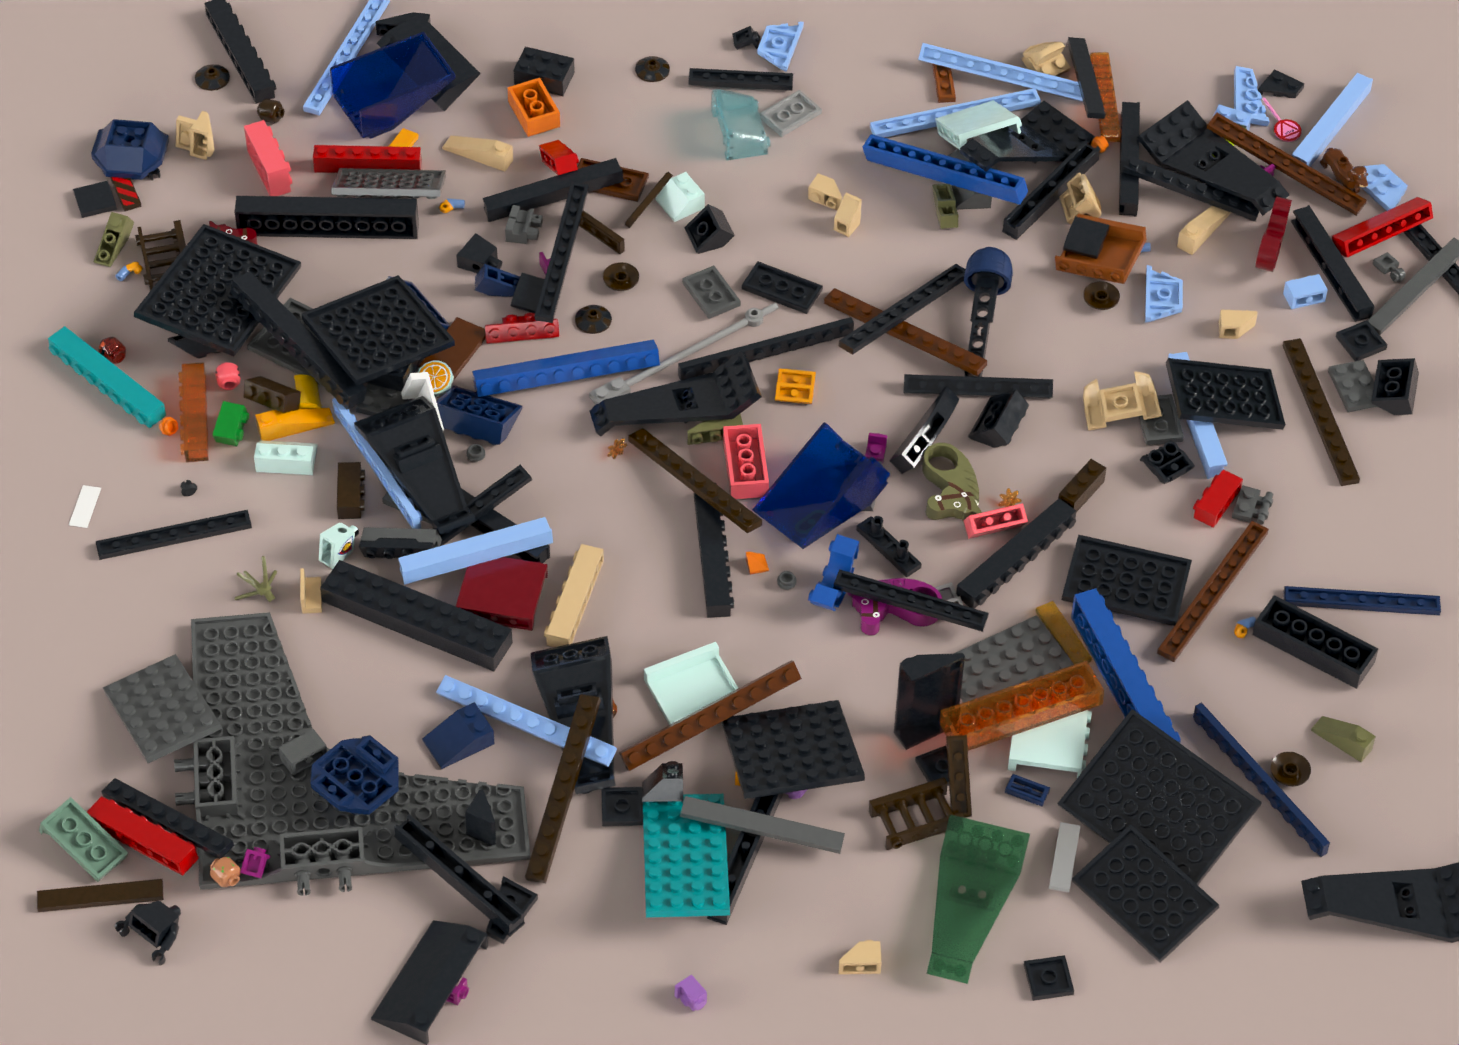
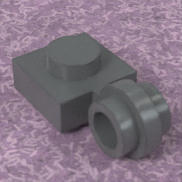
M1388 252L1373 260V265L1382 273L1387 274L1391 272L1390 277L1394 282L1404 280L1406 276L1405 271L1402 268H1398L1399 262Z

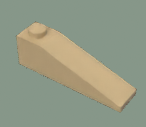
M451 135L443 146V150L504 172L513 162V146L498 140Z
M1211 206L1191 220L1179 232L1177 247L1193 255L1231 212Z

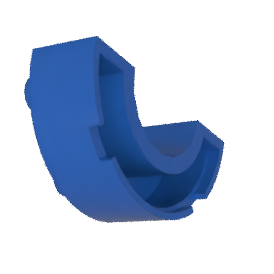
M837 534L835 541L832 540L829 545L830 559L828 565L823 570L822 576L824 578L822 582L819 581L816 584L814 590L811 589L808 601L811 604L831 611H836L834 607L839 608L846 594L844 591L833 588L839 569L853 573L855 569L852 567L854 559H857L859 551V541Z

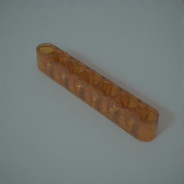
M1091 52L1090 58L1106 113L1105 119H1098L1100 135L1105 137L1108 143L1120 142L1121 131L1109 52Z

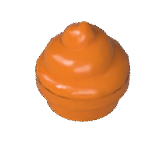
M1102 135L1094 137L1091 142L1093 148L1097 146L1100 148V153L1105 152L1106 148L1109 147L1107 140Z
M164 417L159 423V429L164 435L171 436L177 432L178 422L172 417Z

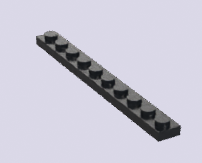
M571 182L537 305L536 321L549 323L554 321L588 195L589 184Z
M954 264L839 340V347L852 355L963 282L966 269L958 264Z
M852 317L681 362L678 363V376L680 380L714 372L719 366L723 365L740 351L746 354L748 362L845 337L853 332L854 321Z

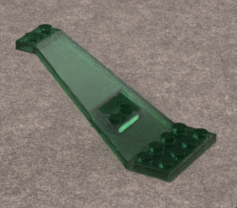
M950 815L940 853L932 953L926 974L968 984L973 963L1021 875L1030 838L1029 833ZM961 886L966 888V892L963 894L958 892ZM979 892H986V897L979 898Z

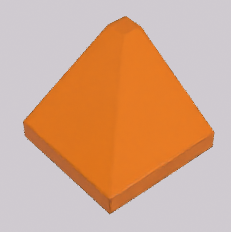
M746 552V563L750 575L769 571L764 554Z

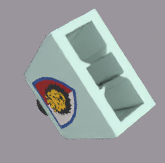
M338 523L322 532L319 543V561L333 569L339 560L343 561L354 550V539L359 535L357 527L354 525L348 527L343 523Z

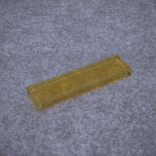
M1053 601L1036 607L1037 615L1076 667L1092 661L1091 655Z

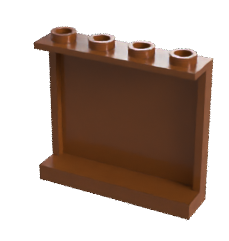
M1077 214L1076 217L1108 224L1109 232L1097 259L1063 250L1061 256H1055L1056 270L1125 284L1147 240L1146 227Z

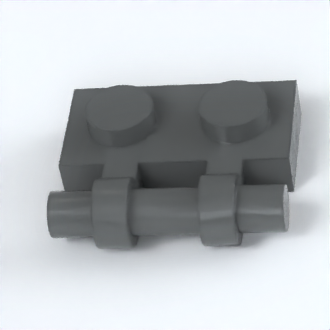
M1242 485L1232 518L1250 523L1253 517L1257 519L1256 522L1258 524H1264L1269 515V507L1273 504V493L1268 491L1264 497H1261V490ZM1256 505L1261 506V509H1255Z

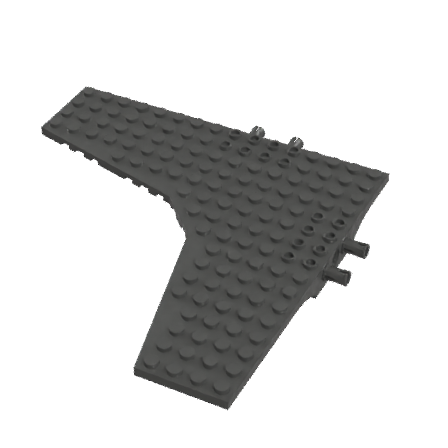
M270 612L191 619L193 682L218 719L222 729L193 742L194 756L192 758L174 759L175 772L194 771L195 790L193 792L175 793L176 806L194 804L197 822L233 840L234 846L224 857H230L240 869L247 849L253 850L254 847L265 849V854L271 855L270 859L266 861L262 879L241 873L239 882L229 887L297 881V894L303 896L304 888L306 896L311 893L309 880L339 877V890L345 892L346 884L347 892L352 890L351 876L431 869L394 837V826L402 824L407 820L406 817L409 814L468 865L530 860L523 786L497 784L495 786L488 785L487 782L469 783L463 779L452 781L445 777L419 774L409 776L399 772V791L370 815H354L349 812L339 811L311 788L312 766L292 775L280 760L279 747L285 742H290L299 737L302 733L312 730V725ZM481 789L484 790L495 820L496 845H490L466 835L465 812ZM198 848L200 890L224 888L210 876V866L217 857Z

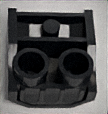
M1171 440L1166 442L1164 446H1160L1157 450H1152L1149 454L1143 455L1140 458V461L1144 462L1163 484L1177 479L1195 467L1186 453L1179 449L1177 444Z

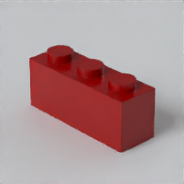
M560 140L539 145L542 162L557 175L578 170L577 164L579 159L577 154Z
M1224 469L1219 475L1216 474L1211 482V486L1205 488L1201 500L1197 499L1193 506L1195 510L1194 518L1214 528L1241 491L1243 479Z

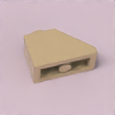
M859 941L839 960V974H881L880 941Z

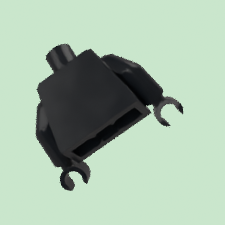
M161 901L138 904L125 917V921H118L115 924V929L117 932L120 931L122 937H125L130 932L129 926L154 947L160 946V950H155L152 953V960L154 962L156 957L162 956L158 963L163 965L166 961L164 953L166 950H170L179 931L178 922L181 910L177 905L168 907Z

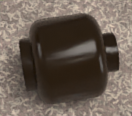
M265 99L257 107L258 116L265 122L277 123L283 118L285 113L281 102Z

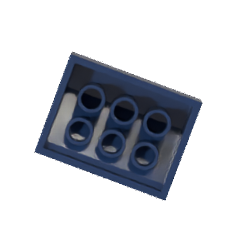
M452 386L436 401L444 429L451 430L455 434L471 436L475 440H485L492 445H500L507 438L523 407L522 405L488 395L478 397L475 391L458 386Z

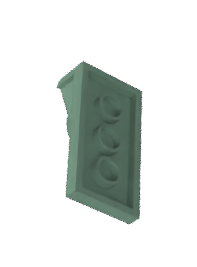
M71 797L40 823L39 832L41 835L43 833L50 835L97 882L128 856V852Z

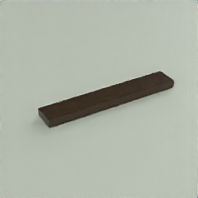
M163 879L37 891L38 912L164 900Z

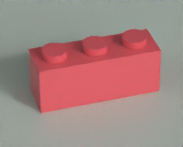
M1022 503L970 515L964 520L968 539L1022 527L1028 520Z

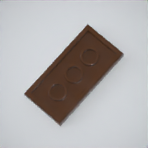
M581 158L577 167L580 169L600 162ZM620 167L623 170L624 182L591 191L638 202L649 178V173Z
M458 317L447 329V332L455 340V346L426 357L419 365V369L427 362L442 361L451 368L454 381L486 339L485 329Z

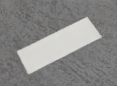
M82 486L69 523L70 526L88 527L101 488Z

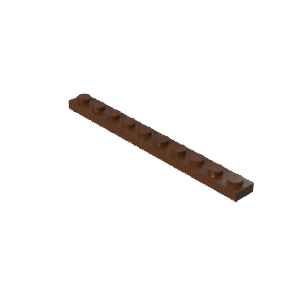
M1216 113L1207 124V129L1269 165L1274 164L1275 169L1357 216L1367 202L1365 198L1223 115Z
M836 288L824 298V304L863 323L868 322L883 312ZM906 321L901 322L886 332L975 376H978L987 366L986 359Z
M1251 521L1160 645L1157 654L1172 662L1176 661L1267 536L1268 528Z
M791 660L620 751L619 754L628 771L633 770L799 681L802 678L795 662Z

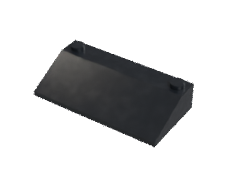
M421 14L392 28L376 43L444 111L481 74Z
M963 653L916 655L900 662L894 734L906 750L957 726L965 661Z
M433 920L374 1012L371 1020L427 1045L429 1043L428 1031L475 954L480 947L487 950V933L469 925Z

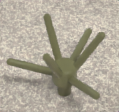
M265 556L261 557L263 568L262 583H259L247 571L243 572L244 575L239 572L237 573L238 577L255 587L256 591L236 596L235 600L257 594L264 595L269 602L275 599V596L270 591L272 589L270 585L277 571L274 570L268 580Z

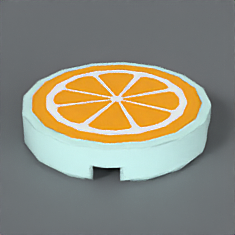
M442 361L427 362L417 372H428L435 397L444 395L452 386L451 384L454 379L452 370Z

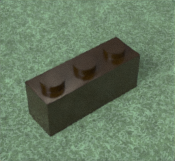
M262 376L245 379L243 398L282 413L298 410L300 407L301 391Z
M1090 459L1059 493L1058 499L1060 498L1077 513L1104 483L1107 467Z
M361 462L338 463V519H361V511H365V500L362 499V496H365V484H362V481H365V469L362 470Z

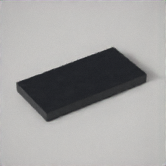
M757 261L743 282L742 290L807 314L822 292L823 286Z

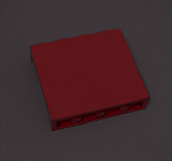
M501 557L469 566L464 576L456 607L505 627L533 631L538 601L544 580L548 578V564Z

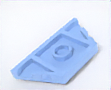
M798 22V25L788 26V23L766 26L757 49V54L787 72L803 30L804 22Z
M1385 164L1365 166L1368 176H1366L1368 186L1361 188L1386 211L1396 207L1401 197L1405 194L1408 185Z
M1147 265L1145 322L1181 313L1183 308V280L1172 277L1163 271L1160 274L1152 270V266Z

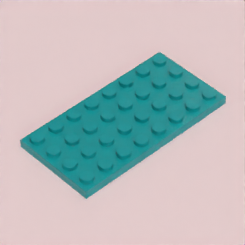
M724 793L683 794V801L643 802L646 918L730 915L726 827L680 817L685 796L724 805Z

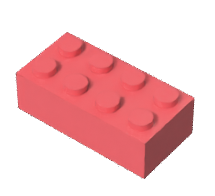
M264 120L245 125L247 152L269 196H280L291 192L290 185L292 184V179L289 174L291 168L288 161H284L283 151L278 149L277 139L272 137L271 127L267 126Z
M761 424L723 426V445L730 495L735 499L769 497V479Z

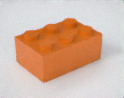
M540 78L507 87L508 103L528 137L560 127V112Z

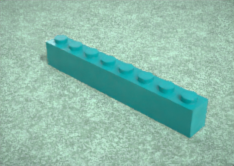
M64 326L48 338L49 350L54 356L57 355L65 365H70L78 375L84 376L102 394L108 395L115 404L122 406L126 413L136 417L140 424L151 428L166 416L163 402Z

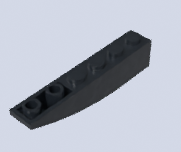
M948 386L939 394L889 460L902 474L915 468L924 456L926 449L933 444L955 410L960 399Z

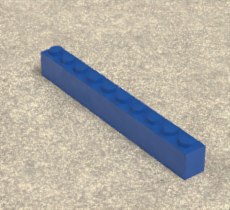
M870 134L862 147L867 161L1020 205L1028 193L1025 178L992 168L985 172L974 163Z
M653 339L472 371L476 394L478 397L658 366L660 361L658 347Z

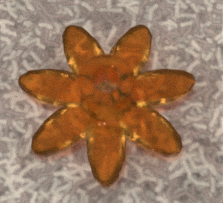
M622 438L620 441L614 440V446L608 447L610 451L607 456H612L615 459L617 454L622 455L624 452L623 448L627 446L624 443L625 439Z
M1008 488L1006 495H999L1003 501L998 506L1009 507L1016 505L1015 503H1020L1022 500L1016 498L1019 491L1017 490L1012 493L1010 488Z

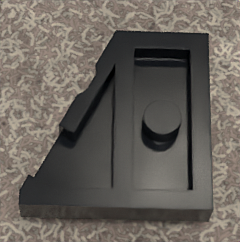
M1274 69L1258 88V92L1263 95V92L1273 93V96L1296 98L1304 89L1305 83Z

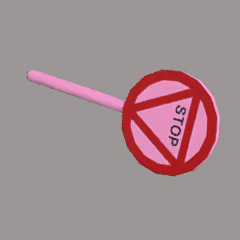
M1262 98L1278 121L1274 126L1275 136L1284 142H1293L1299 139L1302 131L1300 125L1293 120H1281L1266 98Z

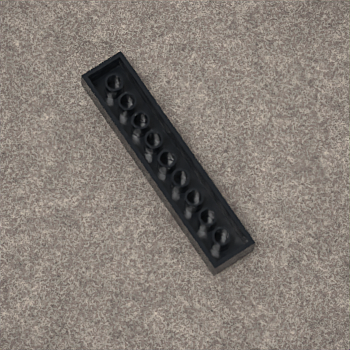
M236 196L234 213L237 229L252 228L256 231L257 236L418 239L419 218L417 199Z
M341 560L338 561L320 587L322 602L493 672L513 643L512 629Z

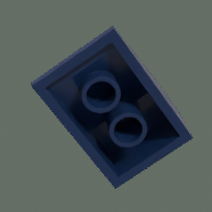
M475 702L455 711L422 738L441 769L495 744L494 730Z

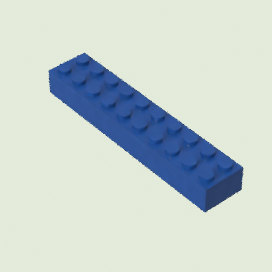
M1096 588L1075 594L1071 619L1124 717L1133 709L1180 743L1181 739L1178 732L1174 731L1170 717L1165 715L1163 705L1160 700H1157L1153 686L1148 684L1144 670H1141L1138 666L1137 657L1132 655L1128 641L1124 640L1120 626L1116 625L1113 620L1111 610H1108L1105 606L1104 597L1099 595Z

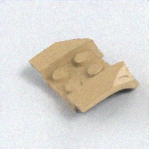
M1134 371L1136 383L1099 390L1097 379L1087 384L1083 391V404L1088 431L1107 427L1106 422L1143 415L1144 420L1162 417L1156 388L1150 375Z

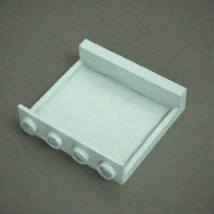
M994 100L935 118L939 136L959 150L967 143L968 138L1007 126L1020 134V127L1022 126L1018 116Z
M716 642L644 669V681L669 725L738 689L719 656V646Z
M1017 694L1008 770L1016 771V765L1019 764L1078 772V778L1086 768V760H1083V756H1087L1088 744L1084 743L1085 739L1089 740L1090 728L1086 727V725L1091 723L1092 711H1088L1089 703Z

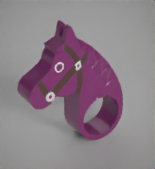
M907 578L878 580L942 599L940 592L935 587L922 581ZM847 593L852 598V607H855L860 614V628L866 635H876L880 630V622L884 620L888 613L920 627L932 625L938 620L937 618Z

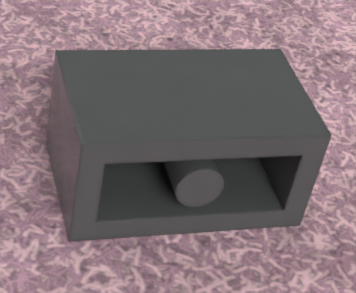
M314 729L302 733L299 737L290 742H285L279 747L280 760L292 775L312 766L315 761L327 753L326 744Z

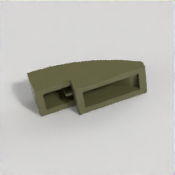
M933 184V197L940 228H957L959 215L951 185Z

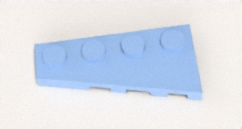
M1236 66L1234 69V109L1252 114V124L1268 126L1270 121L1266 117V109L1261 102V93L1257 90L1258 84L1253 69Z

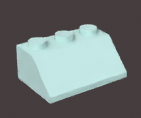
M261 440L256 444L254 455L256 472L313 475L318 445L316 443Z

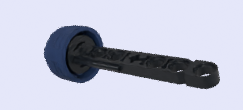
M985 247L975 251L967 261L964 276L965 285L975 292L970 319L972 327L968 351L984 359L990 323H993L997 295L1009 291L1013 276L1012 263L1009 256L1001 249L995 247ZM982 296L990 297V299L985 302L980 300ZM980 311L988 312L984 317L978 316ZM980 327H983V328L981 329V336H980V335L978 334V330L980 329ZM975 342L983 343L979 348L973 346ZM983 371L977 377H982ZM964 372L965 376H969V372Z

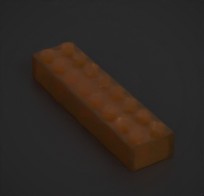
M1084 661L943 709L940 712V726L946 736L967 735L969 751L1103 705L1104 689L1088 661Z

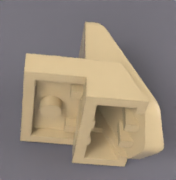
M1045 42L1030 46L1023 52L1024 57L1021 58L1027 69L1053 76H1059L1071 69L1061 53L1065 48L1063 42Z
M202 111L197 120L179 115L176 119L175 147L189 150L190 156L207 160V157H211L214 152L209 114Z
M1078 173L1067 182L1068 189L1059 196L1067 223L1071 225L1077 214L1084 215L1087 213L1097 218L1101 216L1100 201L1085 174L1081 175V173Z

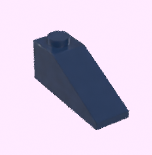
M484 264L475 276L474 290L489 296L513 297L520 276Z

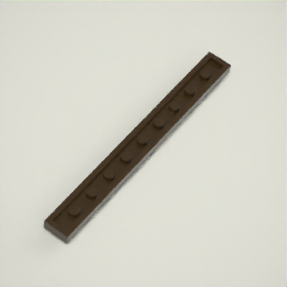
M1301 338L1283 341V349L1340 485L1358 484L1360 477Z
M642 428L628 435V441L743 531L749 533L762 526L761 518L647 430Z
M580 694L525 874V878L528 881L545 884L547 882L601 702L599 697Z

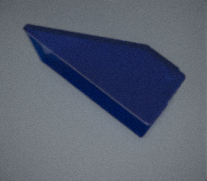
M424 32L330 68L331 87L335 100L347 117H349V120L361 137H369L370 139L394 130L456 78L455 73Z
M825 422L818 428L752 509L802 549L870 506L888 484L886 480L890 476V473L874 457L866 458L865 455L854 449L850 444L842 441L843 439Z

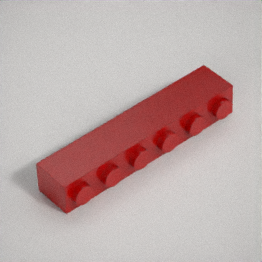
M314 145V173H338L339 168L421 170V147Z
M1416 197L1333 235L1332 241L1342 256L1350 257L1433 219L1431 202Z
M101 796L87 811L114 839L182 876L199 859L196 846L192 842L180 839L177 834L167 832L159 824L154 825L144 816L134 814L129 808L119 806L112 799L108 800Z

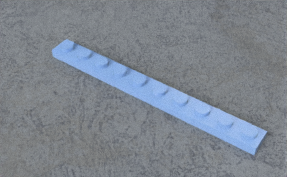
M390 0L368 1L303 105L304 112L320 116L374 29L375 22L380 19L387 8Z
M922 43L919 61L1030 89L1035 88L1038 91L1083 102L1077 81Z
M1034 88L870 122V129L873 135L885 138L937 127L935 118L993 100L1007 110L1014 111L1038 106L1041 103V99Z
M336 398L332 399L334 413L411 528L421 529L420 521L423 519L420 511L415 510L411 498L406 497L403 487L398 485L397 479L389 472L390 470L370 444L355 429L354 422L357 421L355 415L350 414L349 409L347 410L342 404H339Z
M447 675L444 676L436 691L438 695L463 706L475 702L482 714L562 748L565 746L570 727ZM590 736L584 757L609 767L617 748Z

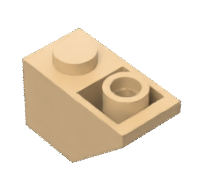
M818 173L808 187L809 200L838 211L842 196L834 179Z
M847 192L845 193L834 217L835 231L850 237L860 225L861 199Z
M1220 310L1218 321L1219 338H1240L1255 326L1257 311Z

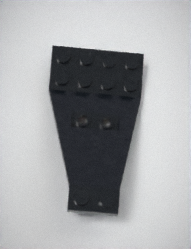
M1188 100L1137 137L1159 166L1248 200L1254 204L1262 216L1273 209L1276 196L1282 198L1290 196L1277 179L1223 137L1207 129V123Z
M1043 101L1021 119L1020 134L1008 126L972 138L960 148V153L987 172L997 162H1033L1036 164L1038 161H1064L1085 140L1089 141L1088 145L1091 146L1095 136L1049 103Z
M740 351L712 373L605 399L593 406L589 412L595 431L601 437L616 425L684 422L686 424L691 421L734 419L762 396L746 354Z
M424 396L354 422L355 429L370 444L439 534L450 533L455 528L465 527L470 522L475 521L474 514L466 505L436 408Z
M608 636L531 652L533 676L549 718L570 727L580 694L599 697L601 702L590 736L614 746L612 658ZM584 757L575 785L576 794H587L594 790L616 786L614 757L609 767Z
M1459 862L1431 869L1324 875L1301 881L1307 914L1310 920L1332 915L1451 943L1459 941Z

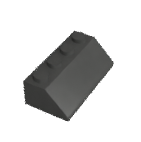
M959 149L955 150L954 152L948 155L953 158L973 163L968 158L963 156L960 153ZM952 185L957 210L991 208V196Z

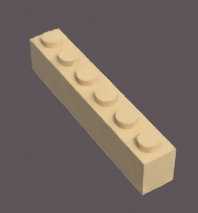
M581 544L579 551H575L573 557L574 564L569 566L567 581L564 580L562 584V595H558L556 610H552L550 615L551 623L549 626H546L544 631L547 646L558 647L572 644L604 561L603 549Z

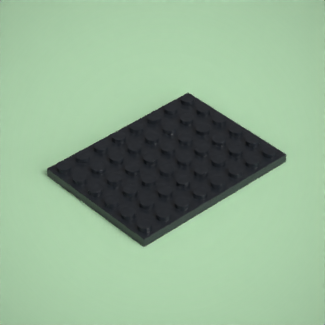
M203 224L136 308L134 317L234 357L260 322L230 293L232 279L250 271L278 299L301 268V262Z
M1131 709L1057 804L1109 844L1131 824L1199 885L1262 805V802Z

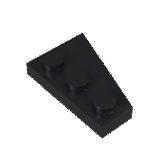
M503 876L499 891L524 912L525 917L538 900V894ZM489 920L486 929L487 935L505 944L510 936Z

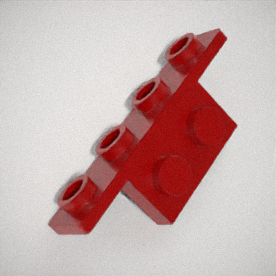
M526 313L524 316L507 315L502 318L501 324L485 325L486 343L559 337L558 319H554L553 323L536 321L535 313Z

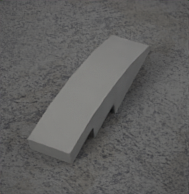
M1060 822L1049 889L1064 892L1070 891L1080 825Z

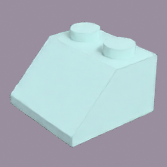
M684 172L667 182L656 196V201L669 217L676 222L702 210L705 207V193L687 172Z

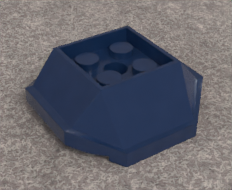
M113 119L105 128L98 130L91 152L92 159L102 169L106 177L142 180L148 173L162 165L169 143V136L160 131L152 122Z
M371 735L342 740L312 764L311 788L339 811L349 812L354 815H370L399 791V759Z

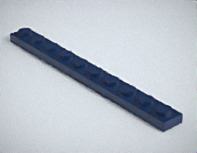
M1202 702L1197 704L1193 714L1196 724L1201 725L1208 737L1213 739L1219 745L1220 750L1231 758L1233 764L1243 771L1245 777L1253 782L1259 793L1264 795L1270 801L1271 806L1283 815L1284 820L1295 828L1297 834L1305 839L1311 850L1320 857L1326 855L1330 845L1327 838Z

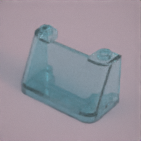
M716 89L711 92V112L713 117H717L721 128L723 145L725 144L726 161L767 155L768 147H770L769 136L766 137L758 112L757 99L745 94Z

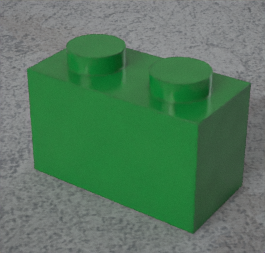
M223 401L212 434L215 442L238 446L239 441L243 439L244 424H247L249 420V413L245 405Z

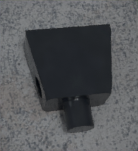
M476 233L456 255L458 268L477 274L484 264L500 269L503 264L498 259L497 247Z

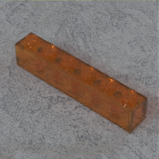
M204 362L182 364V372H178L179 383H182V386H179V396L183 398V400H179L180 412L183 411V415H180V426H183V429H180L181 441L184 440V444H180L181 455H185L186 462L209 461Z

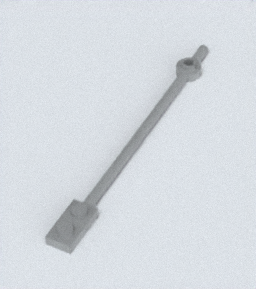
M773 303L761 310L751 308L746 311L745 318L669 357L660 362L658 366L650 367L625 381L618 377L589 392V398L595 404H599L605 399L631 393L630 386L747 325L752 327L761 325L764 316L779 309L778 304Z

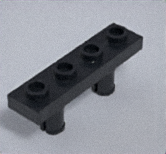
M870 516L856 526V530L905 577H909L921 568L922 563L908 551V541L900 540L898 542L883 527L882 517L875 516L873 518Z

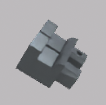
M513 205L505 228L506 242L527 244L528 239L538 240L539 228H533L532 226L542 227L543 216L534 214V209L524 211L520 210V206Z

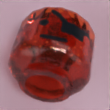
M108 337L100 342L98 352L111 363L117 364L124 360L126 347L116 337Z

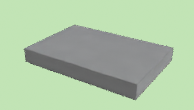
M798 90L759 113V118L783 137L822 114V109L803 92Z

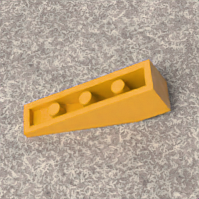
M330 408L298 409L286 413L271 410L255 415L258 433L261 440L265 441L335 424Z

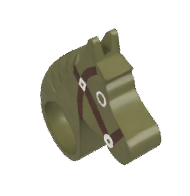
M935 443L929 446L924 453L922 472L942 492L941 495H933L928 499L925 511L928 518L939 520L955 517L964 521L970 515L982 513L978 507V483L969 460L951 444ZM934 457H945L954 463L955 469L938 470L929 463V460Z

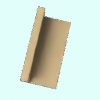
M300 568L302 614L322 613L321 577L305 578L304 568Z

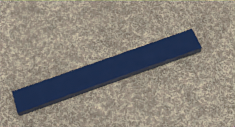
M1284 586L1283 590L1284 600L1299 607L1440 615L1441 613L1440 596L1293 586Z

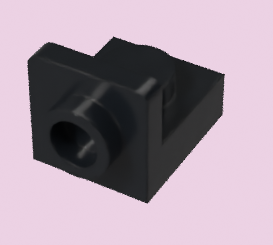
M751 26L732 33L734 46L737 50L752 43L758 49L759 41L761 40L760 35Z

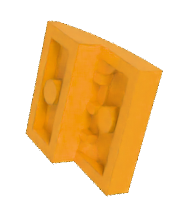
M779 368L775 401L812 404L816 372Z

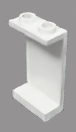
M428 372L410 373L401 392L402 399H416L424 396L436 408L442 430L444 431Z

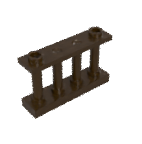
M181 220L173 221L174 228L171 231L143 235L141 227H137L139 235H135L137 246L141 245L146 274H143L145 285H149L150 291L153 288L152 282L159 281L164 274L151 275L150 269L169 266L177 257L148 262L147 256L172 251L182 252L186 247ZM169 238L177 239L174 244L145 249L144 243Z
M945 777L869 800L868 812L871 818L881 817L889 834L886 836V850L898 849L903 845L947 831H955L962 827L963 813L953 815L944 795H947L948 786ZM937 799L945 818L935 821L925 801ZM915 804L919 806L926 820V824L917 827L907 807ZM896 810L900 812L908 828L898 833L888 815L889 812Z

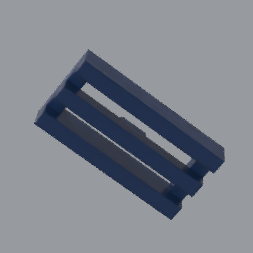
M1012 774L1005 788V793L1043 807L1044 801L1050 792V787Z

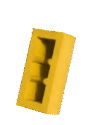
M294 375L296 390L301 391L299 409L322 408L316 380L309 375Z

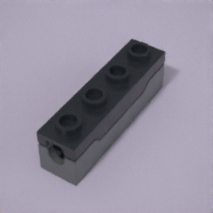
M364 527L359 548L364 557L393 559L439 547L442 539L436 529Z

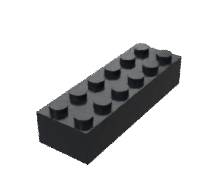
M1275 595L1256 619L1252 634L1356 689L1374 665L1379 650L1375 646Z

